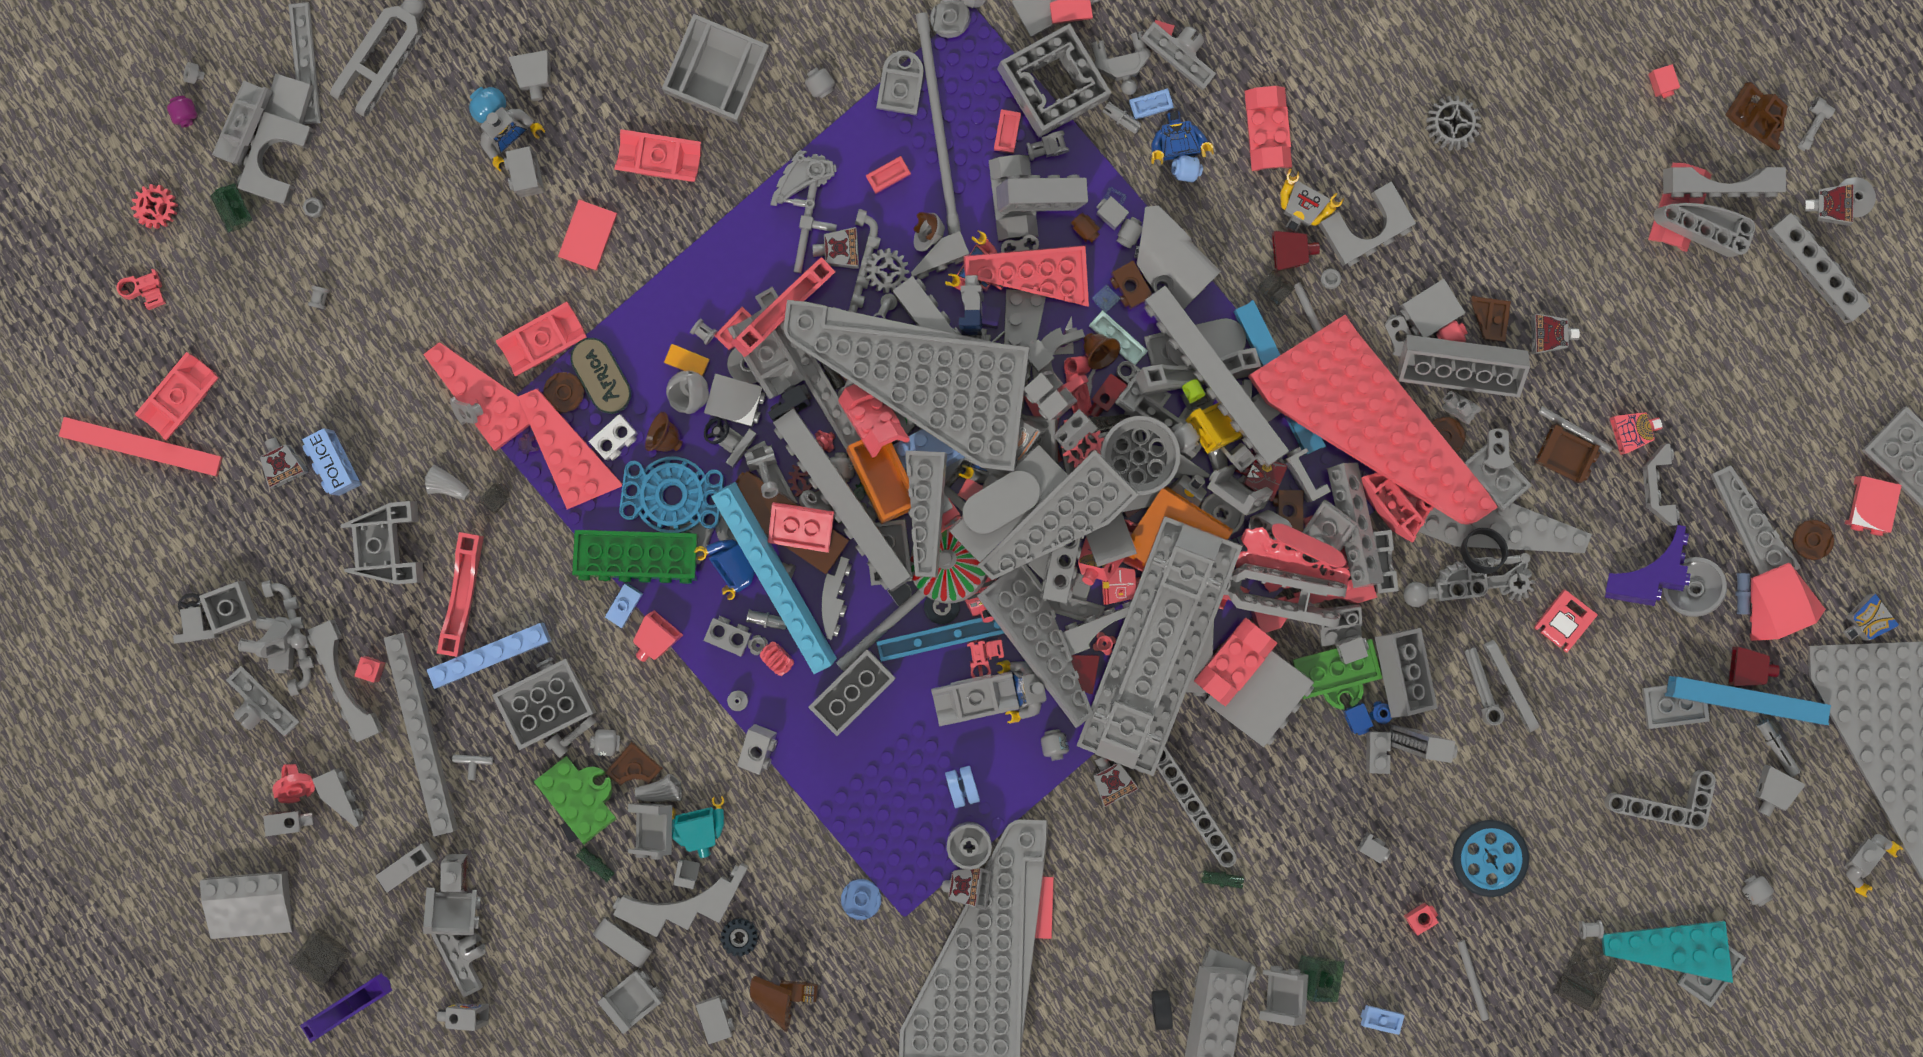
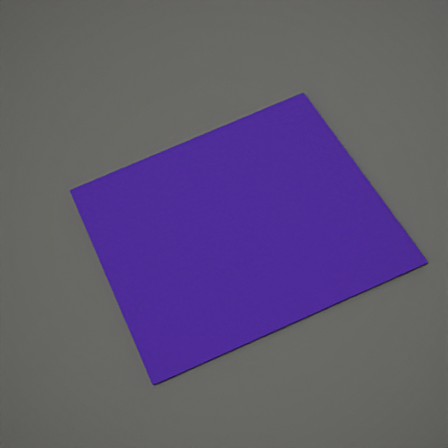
M967 7L971 20L964 33L953 38H945L936 34L931 38L956 210L959 216L961 235L969 255L975 245L978 244L972 240V236L977 240L980 238L978 230L986 234V239L991 242L998 253H1001V246L1005 241H1019L1023 239V237L998 241L989 160L1012 155L1029 156L1026 143L1040 142L1042 137L1054 132L1064 131L1063 138L1066 147L1069 148V152L1047 158L1046 155L1035 157L1032 161L1030 160L1031 175H1040V178H1048L1050 175H1060V178H1067L1069 175H1079L1080 178H1086L1088 203L1074 211H1036L1039 235L1036 238L1039 241L1038 249L1080 245L1086 247L1089 307L1046 297L1037 340L1041 342L1046 335L1058 328H1061L1063 334L1071 316L1072 328L1077 327V330L1083 329L1085 336L1089 333L1097 334L1089 325L1103 310L1147 350L1144 337L1161 333L1156 325L1158 321L1154 316L1150 317L1144 309L1146 306L1145 302L1131 310L1128 306L1124 307L1120 300L1122 294L1119 289H1114L1110 278H1112L1111 273L1127 263L1134 261L1137 264V258H1134L1136 246H1140L1141 235L1136 244L1132 245L1131 249L1116 241L1118 239L1117 234L1126 218L1131 219V217L1140 220L1143 227L1145 207L1148 206L1073 120L1038 138L997 70L1000 61L1015 53L976 8ZM922 47L914 53L921 60L924 71L917 116L877 109L879 83L801 150L807 151L804 155L806 158L808 156L812 157L813 154L823 155L826 160L833 161V165H836L837 172L834 173L835 176L831 177L830 180L828 179L825 185L821 184L820 187H817L812 217L815 221L837 224L836 231L856 227L859 269L831 266L835 273L804 302L831 308L835 307L845 311L849 310L870 233V226L864 223L863 227L855 225L859 209L867 211L866 215L872 217L877 222V237L881 238L878 250L882 249L884 252L885 249L890 248L891 253L897 250L898 257L904 256L902 262H908V265L904 267L905 270H909V273L904 274V277L907 279L911 277V272L936 245H931L923 252L916 250L913 242L915 235L913 228L918 223L916 215L919 212L936 213L945 227L943 237L949 235ZM908 58L901 66H909L911 60ZM1031 73L1035 79L1036 87L1046 98L1044 108L1053 105L1056 100ZM1001 109L1021 113L1014 154L994 151ZM901 156L911 175L875 194L866 175ZM792 159L586 335L587 338L576 343L517 394V396L539 389L544 395L543 390L546 381L556 373L567 372L578 377L583 383L585 390L584 400L574 411L558 413L564 417L575 432L581 436L622 483L624 469L628 462L637 461L645 469L649 464L665 457L685 458L695 463L705 475L710 470L720 471L724 475V487L735 482L742 472L750 471L745 455L742 456L734 468L726 463L731 455L729 451L719 444L713 445L705 440V426L711 419L716 417L704 413L706 404L692 414L680 413L670 405L666 394L667 384L672 376L683 370L665 364L664 361L671 344L710 359L703 376L708 384L710 394L715 374L733 378L729 373L727 362L730 353L735 347L728 350L715 336L708 345H705L700 337L690 333L695 323L701 318L704 320V324L712 330L716 329L718 332L741 307L751 315H754L762 309L755 296L773 286L779 297L819 258L822 257L825 260V256L813 257V245L824 244V234L832 232L812 228L808 235L802 273H794L801 234L799 225L801 215L804 216L805 207L795 206L787 202L778 203L777 206L771 205L773 194L779 188L776 187L778 181L785 175L783 172L787 165L793 162L791 161ZM809 186L797 192L789 199L807 200ZM1110 196L1129 212L1128 216L1115 231L1096 215L1099 210L1096 208L1104 198L1108 200ZM1082 212L1085 215L1088 214L1100 227V236L1092 243L1090 241L1085 242L1075 232L1074 226L1071 224ZM1027 241L1025 247H1028L1029 250H1032L1033 245L1035 244H1031L1030 241ZM1007 246V250L1005 252H1012L1015 249H1011L1010 246ZM873 249V253L877 254V249ZM883 258L879 259L875 266H879ZM954 262L947 265L948 268L946 270L929 272V276L921 279L926 287L924 292L927 296L931 294L937 301L939 312L944 311L949 317L951 328L956 327L961 333L959 318L965 317L961 291L945 284V281L950 283L953 281L952 276L948 274L957 275L964 265V262L958 265ZM884 268V269H881V270H880V271L887 272V274H889V273H891V272H894V271L888 270L887 268ZM1141 273L1143 279L1145 280L1147 286L1149 287V289H1150V291H1151V293H1152V288H1151V286L1149 285V283L1147 282V280L1145 279V277H1144L1143 274ZM896 275V276H894V277L892 278L891 284H892L893 282H895V280L897 279L898 275ZM1131 281L1126 282L1124 285L1127 291H1134L1136 288L1135 284ZM1213 281L1184 309L1195 325L1225 318L1238 322L1233 313L1236 310L1235 306ZM1163 283L1157 284V290L1166 285ZM868 284V288H863L861 296L865 297L863 307L858 308L856 313L874 316L880 310L881 298L885 294L894 295V293L891 292L890 288L888 293H884L883 288L880 291H876V285L870 286ZM991 284L986 292L983 291L984 301H981V303L1001 308L998 328L982 326L983 329H987L986 335H991V342L1005 331L1006 289H1018L1004 286L1000 290ZM898 300L896 308L888 310L885 316L886 319L906 324L914 323ZM1004 335L995 343L1004 344ZM1084 339L1073 342L1074 354L1053 355L1052 368L1063 385L1066 383L1065 360L1069 357L1086 356L1083 348ZM1247 339L1243 350L1251 349ZM585 340H597L607 348L628 386V400L617 411H604L595 404L573 364V352L576 346ZM593 350L586 356L587 359L597 357L596 355L593 356ZM1148 352L1135 365L1140 370L1143 367L1151 366ZM1119 354L1109 366L1095 370L1090 400L1110 374L1117 377V367L1120 363L1127 361L1123 356ZM595 359V361L598 362V365L594 367L592 361L591 366L593 368H598L600 366L599 360ZM817 360L838 396V392L845 386L846 380L842 375ZM745 361L744 366H745L746 368H749V366L747 365V363H746V361ZM605 365V370H604L603 374L601 373V374L598 375L599 381H601V380H603L604 378L608 377L607 375L604 376V374H605V372H606V370H607V366H606V365ZM1031 366V371H1030L1031 379L1028 381V384H1029L1032 380H1034V379H1033V375H1032V366ZM1123 366L1120 368L1123 376L1131 375L1129 367ZM1090 369V371L1087 374H1085L1087 379L1093 369ZM1249 377L1238 378L1236 379V381L1239 383V385H1242V381L1244 379H1250ZM613 380V385L603 397L606 402L607 398L619 397L618 395L612 396L610 392L615 385V380ZM805 380L795 385L802 386L804 384L812 397L809 400L811 406L798 414L815 437V433L818 430L826 433L833 432L835 435V439H833L834 449L831 452L824 450L827 456L831 458L835 457V453L838 452L847 453ZM601 382V384H602L603 388L605 389V387L608 386V385H610L611 382L608 383V384L605 382V384H606L605 386H604V384H603L602 382ZM759 382L754 383V385L761 386ZM1253 383L1251 399L1259 393ZM1201 385L1203 390L1206 392V385ZM1182 389L1167 391L1171 396L1163 408L1179 418L1186 408L1180 396L1184 392ZM1104 393L1100 400L1106 403L1110 396ZM782 394L772 399H769L766 395L764 403L760 404L758 412H761L758 424L754 423V426L750 427L730 420L727 421L730 428L743 437L749 429L757 434L748 449L763 441L766 442L767 446H772L777 465L791 488L793 483H788V480L792 479V476L788 473L795 471L792 465L798 467L797 462L799 459L796 455L791 456L785 447L787 445L785 439L782 438L780 440L774 432L776 426L767 413L771 411L770 408L779 402L783 404L785 401ZM1024 400L1022 414L1033 416L1026 400ZM1114 403L1109 411L1104 410L1098 419L1092 415L1088 416L1098 428L1094 433L1100 431V433L1109 432L1117 423L1127 418L1123 415L1125 410ZM1072 407L1059 418L1058 430L1064 424L1063 421L1068 420L1073 415ZM660 412L667 413L669 422L674 424L680 433V440L683 443L677 451L672 449L662 452L657 450L647 451L645 449L648 430L654 418ZM1280 413L1268 422L1289 450L1288 453L1300 447L1284 414ZM620 414L638 434L635 436L636 441L629 447L625 445L620 450L621 454L616 459H609L607 461L589 441ZM717 421L710 426L708 434H710L712 432L713 427L717 425ZM916 425L908 436L918 432L920 427ZM531 426L501 447L502 451L573 533H575V530L659 532L648 526L641 519L640 515L634 520H627L621 516L619 509L622 487L567 509ZM619 428L618 436L620 438L627 435V428ZM1142 431L1143 440H1145L1146 435H1145V433ZM1244 437L1226 445V450L1231 452L1240 443L1245 445L1242 440ZM1322 438L1326 447L1305 456L1303 454L1299 457V460L1315 489L1327 484L1331 492L1308 503L1303 497V518L1313 516L1324 500L1335 506L1327 468L1343 463H1358L1361 478L1377 472ZM610 440L603 443V450H611L612 442ZM1058 442V448L1061 455L1060 445ZM1159 442L1152 444L1154 446H1162ZM1202 446L1190 461L1207 472L1210 478L1214 471L1209 455ZM1247 447V449H1248V450L1254 455V457H1255L1256 452L1252 450L1253 448L1249 449V448ZM1285 454L1281 458L1284 460L1288 458L1287 454ZM1227 457L1228 466L1233 465V463ZM670 460L671 463H677V464H682V463H683V461H679V460ZM1062 460L1061 462L1058 463V465L1064 470V465H1063V460ZM661 462L655 465L654 468L658 467L659 465L665 464V462ZM632 465L629 469V473L632 476H636L640 472L638 465ZM687 465V468L691 469L694 473L698 472L694 466ZM1287 467L1278 490H1300ZM757 470L751 471L752 473L760 477ZM856 470L850 482H846L852 491L856 488L855 485H859L861 482ZM1237 472L1233 474V477L1237 480L1242 476V474ZM716 473L712 474L709 478L712 485L718 484L720 476ZM801 476V478H804V479L807 481V485H810V482H809L808 479H810L811 476H809V477H803V476ZM959 476L950 489L958 495L966 478ZM1173 478L1171 482L1167 485V487H1169L1179 478ZM1204 478L1205 483L1202 488L1207 492L1204 498L1214 493L1207 488L1211 482L1209 478ZM796 479L798 487L803 491L804 485L800 480ZM630 485L627 488V494L629 496L636 495L637 487ZM669 486L664 490L663 499L667 504L675 505L681 501L682 491L678 486ZM812 488V489H811V491H813V492H816V491L819 490V488H817L816 490H815V488ZM794 490L792 491L795 499L797 500L798 504L800 505V496L796 497L795 494L797 491ZM710 494L707 497V502L709 505L715 504L711 497L714 494ZM865 495L860 503H865L867 508L872 507L868 503L870 501L868 496ZM1366 499L1369 515H1371L1375 509ZM1268 501L1263 509L1247 516L1245 515L1241 527L1238 531L1231 534L1228 540L1237 539V537L1243 535L1245 530L1249 528V521L1252 516L1266 510L1276 513V507H1273V503ZM954 504L960 516H962L963 512ZM628 505L624 509L626 516H632L635 512V508L632 505ZM1285 505L1283 507V514L1290 517L1293 510L1289 505ZM1149 507L1142 508L1126 520L1138 524ZM1222 511L1216 513L1217 517L1223 518L1224 513ZM906 513L890 521L906 520L911 557L914 545L912 540V518ZM713 514L706 515L704 522L712 525L715 522V516ZM650 517L647 518L652 525L657 527V522L653 521ZM878 517L877 519H875L874 523L880 522ZM833 520V528L847 536L844 532L846 526L843 522L838 524ZM663 525L662 529L670 530V527ZM715 529L708 545L720 541ZM1084 535V538H1083V539H1080V541L1082 542V544H1081V546H1080V547H1081V550H1082V547H1083V544H1084L1086 535ZM854 538L848 542L827 573L835 576L841 557L850 559L849 564H852L849 576L845 575L842 582L846 584L842 595H838L839 599L845 600L844 605L847 606L844 617L839 618L838 624L841 627L838 636H833L832 640L827 639L822 618V595L827 574L785 546L771 544L782 563L795 565V572L791 580L837 658L830 667L816 674H813L787 628L785 630L768 626L764 628V625L746 622L749 609L766 614L770 612V615L781 617L756 573L752 583L742 591L735 592V597L732 600L727 599V595L731 592L722 594V588L727 584L709 560L710 554L706 555V558L701 561L700 565L696 564L697 580H692V584H682L680 580H672V583H660L659 579H651L650 583H645L631 578V582H620L619 578H612L620 588L625 583H628L643 593L636 607L644 616L655 610L683 634L672 646L673 650L746 735L748 729L754 724L777 732L775 738L777 745L770 754L771 764L902 916L910 914L940 888L944 880L951 878L953 871L962 869L951 861L947 852V839L954 827L964 822L978 823L987 830L992 843L1004 832L1011 822L1022 817L1094 754L1077 746L1085 722L1079 727H1075L1045 686L1046 701L1041 704L1039 714L1021 719L1017 723H1007L1011 721L1012 716L1011 714L1005 715L1006 712L939 726L931 689L972 678L970 661L973 660L970 646L967 647V642L882 662L877 643L875 642L868 649L896 679L836 736L808 707L844 672L836 662L899 607L882 585L871 586L870 570L867 564L868 558L866 555L861 556L855 547L858 544ZM1060 556V558H1062L1066 563H1068L1067 558ZM1076 559V562H1075V566H1074V567H1077V573H1078V574H1081V571H1080V568H1079V565H1078V560H1079V559ZM1123 562L1119 566V568L1135 569ZM1029 567V569L1032 571V573L1035 575L1037 580L1042 585L1043 580L1031 567ZM1135 569V577H1141L1143 572ZM1245 578L1241 582L1242 587L1250 590L1248 594L1273 599L1284 590L1279 588L1277 591L1269 593L1264 584L1259 580ZM1096 579L1094 584L1090 586L1086 601L1105 606V611L1112 607L1115 610L1123 608L1122 604L1130 600L1103 605L1102 580ZM907 581L906 584L911 588L912 596L918 588L914 581ZM925 597L877 641L980 618L981 615L972 616L965 600L960 602L958 616L952 622L936 624L925 614ZM1229 599L1223 610L1218 608L1214 619L1213 650L1230 637L1245 617L1247 619L1252 618L1251 611L1236 608ZM939 602L936 605V609H940L941 612H945V608L948 607L947 603ZM1056 614L1055 617L1058 628L1062 631L1065 630L1066 625L1076 622L1077 625L1084 623V621ZM719 616L731 620L729 623L737 627L738 624L748 627V632L752 633L750 640H752L753 636L760 635L762 638L767 639L768 644L772 641L779 644L792 657L794 665L783 676H779L762 661L760 654H752L748 645L744 655L741 657L703 640L712 619H718ZM1126 617L1111 623L1100 632L1109 637L1114 636L1117 641ZM721 625L715 627L714 633L716 636L722 637L725 630ZM736 633L733 636V642L736 645L743 643V636ZM1005 633L982 638L985 640V644L986 641L998 640V637H1001L1004 657L994 656L991 657V660L988 658L991 676L997 675V671L1003 670L1001 665H996L998 662L1008 660L1010 663L1025 661ZM1097 635L1091 640V647L1089 649L1074 654L1100 656L1093 694L1085 692L1090 707L1093 704L1111 654L1105 655L1104 652L1093 649V644L1097 641ZM978 665L973 670L974 675L979 677ZM982 665L983 676L988 673L985 665ZM737 690L745 692L749 700L747 707L741 711L732 710L727 702L728 696ZM1059 729L1067 735L1069 751L1063 755V759L1052 761L1051 757L1043 755L1041 738L1045 735V732ZM970 766L980 802L970 804L967 797H965L966 805L955 809L945 772L956 770L958 777H961L960 768ZM971 841L966 842V848L973 847Z

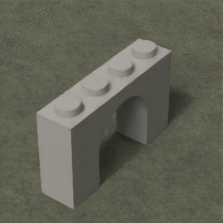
M264 112L260 122L257 124V133L250 143V153L244 159L245 167L237 180L238 189L289 207L295 187L272 179L265 173L263 169L264 153L271 145L278 142H287L309 149L315 130L309 126Z
M1392 181L1371 194L1384 219L1383 229L1377 237L1373 239H1360L1350 232L1339 212L1320 222L1319 227L1342 266L1348 264L1351 267L1360 261L1358 257L1364 254L1368 257L1378 251L1376 247L1383 244L1385 247L1394 242V237L1398 234H1401L1403 237L1413 231L1411 227L1416 222Z

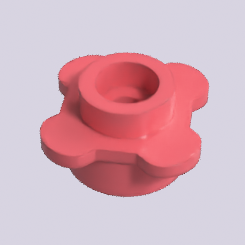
M1099 632L1097 634V641L1093 644V649L1095 651H1102L1105 655H1110L1112 653L1111 648L1116 643V639L1114 636L1109 637L1103 632Z

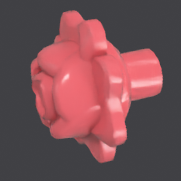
M818 430L815 433L816 440L823 450L831 452L834 449V433Z

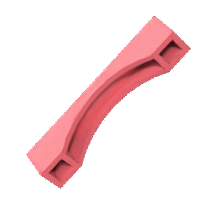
M822 257L819 258L734 338L731 344L744 357L749 355L784 321L787 300L804 302L835 271Z
M459 532L455 551L452 592L440 633L438 654L459 657L463 653L484 536Z
M1350 579L1348 584L1351 590H1348L1345 598L1343 596L1337 597V599L1358 604L1377 598L1374 585L1353 588L1352 579ZM1301 591L1293 593V598L1287 599L1286 596L1277 599L1298 603ZM1251 611L1254 624L1265 633L1280 629L1288 619Z

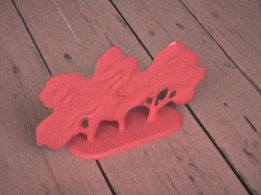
M1279 523L1274 524L1271 528L1272 534L1277 540L1271 539L1263 527L1254 528L1253 530L1248 528L1243 533L1241 540L1248 550L1240 552L1235 565L1236 568L1247 563L1341 582L1347 585L1346 593L1348 590H1351L1348 584V579L1351 576L1350 572L1346 568H1340L1345 566L1346 559L1334 547L1292 527ZM1274 543L1278 544L1275 548H1272ZM1285 545L1295 550H1287L1285 549ZM1306 554L1319 561L1315 563L1307 562L1303 559L1302 555ZM1318 564V567L1313 568V565ZM1321 565H1324L1323 568L1327 570L1326 576H1323L1320 572ZM1269 582L1264 584L1269 593L1277 591L1279 588H1292L1289 586L1284 588L1282 585ZM1310 593L1309 601L1316 604L1325 600L1337 599L1338 596L1328 594L1323 596Z

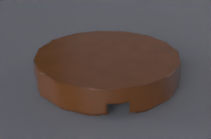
M567 372L552 375L546 381L543 390L544 396L558 412L567 413L574 411L584 400L585 390L583 383L578 377Z
M1450 417L1436 418L1431 422L1452 449L1458 453L1462 449L1466 438L1464 428L1460 422Z
M1819 520L1804 521L1797 526L1792 538L1794 549L1798 555L1808 560H1818L1826 557L1833 549L1835 540L1831 528Z

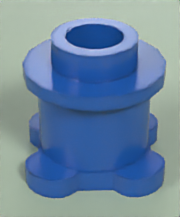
M1380 701L1374 702L1373 711L1369 714L1370 719L1376 720L1381 724L1388 723L1392 719L1389 705ZM1381 710L1385 711V715L1383 717L1380 716Z

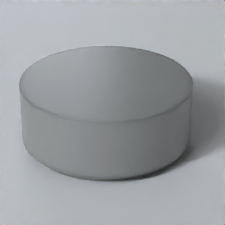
M1332 268L1325 270L1320 277L1321 284L1326 289L1336 288L1341 283L1340 273Z

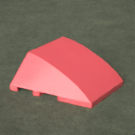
M1378 472L1362 477L1366 499L1386 525L1396 534L1410 542H1414L1418 531L1424 525L1425 519L1434 507Z
M1786 563L1751 578L1752 616H1750V622H1752L1750 640L1783 638L1816 624L1826 610L1791 563Z

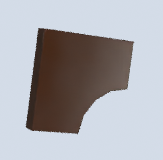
M631 742L605 773L620 786L632 779L643 780L650 784L663 768L635 743Z

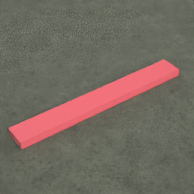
M67 417L63 418L59 437L213 476H218L222 461L221 456Z

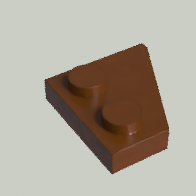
M1471 296L1470 301L1483 340L1505 342L1511 301Z

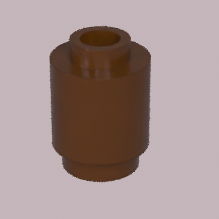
M1082 212L1071 222L1075 232L1085 242L1090 241L1092 243L1100 236V227L1088 214L1085 215Z

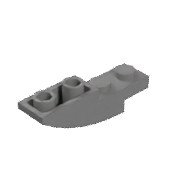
M844 557L840 559L835 576L827 574L823 588L822 618L827 639L830 640L833 639V636H838L841 627L838 621L840 617H844L847 606L844 605L845 600L838 598V595H842L846 584L842 583L844 576H849L852 564H849L850 559Z

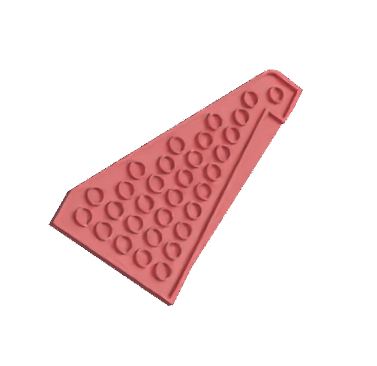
M1346 314L1248 376L1267 405L1455 521L1466 525L1473 524L1498 508L1483 485L1356 331Z

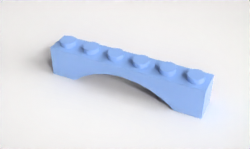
M539 623L427 669V673L434 689L440 688L496 663L551 642V638L545 624Z

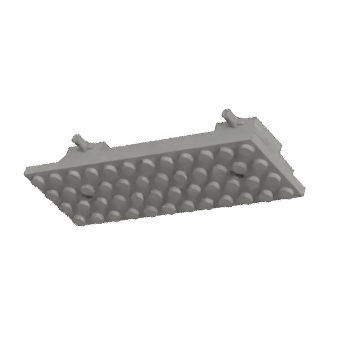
M1164 516L1091 706L1093 715L1085 722L1077 743L1078 747L1131 769L1154 776L1243 547L1242 545Z

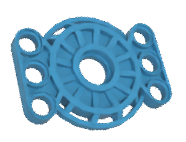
M680 457L658 459L649 464L645 469L641 463L630 461L624 469L620 514L627 520H634L640 515L641 519L648 526L663 533H682L697 526L699 522L705 528L714 529L719 524L721 513L716 504H708L707 497L724 488V475L718 470H710L705 475L695 463ZM670 460H679V461H683V463H682V464L671 463ZM661 462H665V464L659 465L658 467L654 468L655 465ZM632 465H638L640 468V472L636 476H632L629 473ZM687 465L694 466L698 472L694 473L691 469L687 468ZM716 473L720 476V482L712 485L709 478L712 474ZM630 485L637 487V493L634 496L627 494V488ZM669 486H678L682 491L681 501L675 505L667 504L663 499L664 490ZM628 505H632L635 508L632 516H626L624 513V509ZM708 514L715 516V522L712 525H706L704 522V518ZM650 517L653 521L657 522V527L652 525L647 518ZM688 522H691V523H692L691 525L687 526L686 528H682V529L679 528V526L684 525V524H686V523H688ZM663 525L674 527L675 530H665L662 527Z

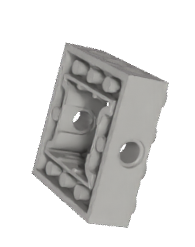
M1070 24L1000 61L997 68L1038 138L1107 101L1111 95L1110 89ZM1059 58L1077 89L1071 95L1062 100L1059 98L1053 105L1044 108L1046 98L1044 94L1039 92L1031 73Z

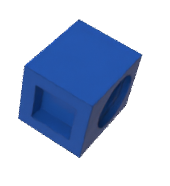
M1358 703L1353 707L1342 710L1352 733L1362 735L1370 731L1369 728L1373 724L1364 703Z

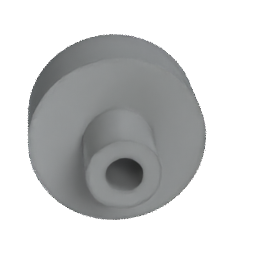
M188 62L184 70V82L194 84L197 79L203 80L204 72L199 71L198 64Z
M740 690L732 692L727 699L728 706L734 711L745 709L749 701L747 694Z

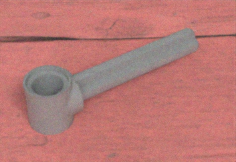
M1476 648L1468 649L1465 651V655L1483 705V709H1481L1482 720L1490 726L1499 725L1504 720V713L1500 709L1499 704L1494 702ZM1490 711H1495L1497 714L1495 722L1490 721L1488 717Z

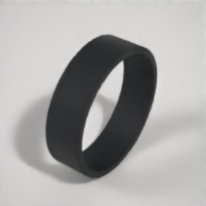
M1477 528L1471 531L1463 540L1461 555L1470 569L1478 573L1489 574L1497 571L1505 563L1508 557V546L1505 539L1495 530ZM1482 534L1495 540L1502 553L1500 564L1495 567H1484L1476 563L1468 553L1467 542L1469 537Z

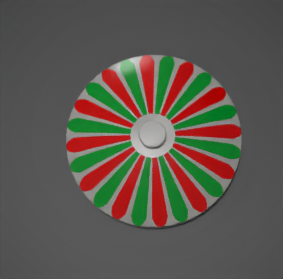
M948 529L941 533L938 578L915 576L912 550L910 557L912 579L925 596L936 602L957 603L966 600L983 586L988 577L978 566L980 562L966 550Z

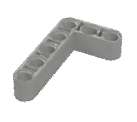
M1706 770L1695 771L1691 779L1686 808L1617 793L1608 794L1604 799V805L1608 810L1620 814L1692 829H1703L1708 822L1716 778L1712 772ZM1705 774L1707 781L1702 785L1700 777ZM1701 794L1703 801L1698 805L1696 797ZM1617 797L1619 805L1613 808L1611 802ZM1634 802L1639 804V809L1636 812L1632 811V804ZM1658 806L1659 813L1653 816L1652 809ZM1677 810L1679 817L1673 820L1672 813ZM1697 814L1699 821L1697 824H1693L1692 817Z

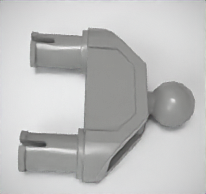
M1139 31V34L1137 32L1131 34L1135 52L1132 54L1110 59L1107 58L1103 40L1099 41L1098 44L1097 41L1091 44L1096 60L1094 64L1098 71L1116 81L1123 79L1121 90L1126 95L1136 92L1137 84L1131 77L1137 76L1151 56V51L1146 47V43L1140 39L1144 34L1143 31Z
M258 616L256 628L268 631L258 641L241 638L238 643V650L240 652L255 653L256 656L261 658H272L285 653L290 646L295 649H302L306 645L307 640L301 633L293 635L292 626L286 617L278 616L273 619Z

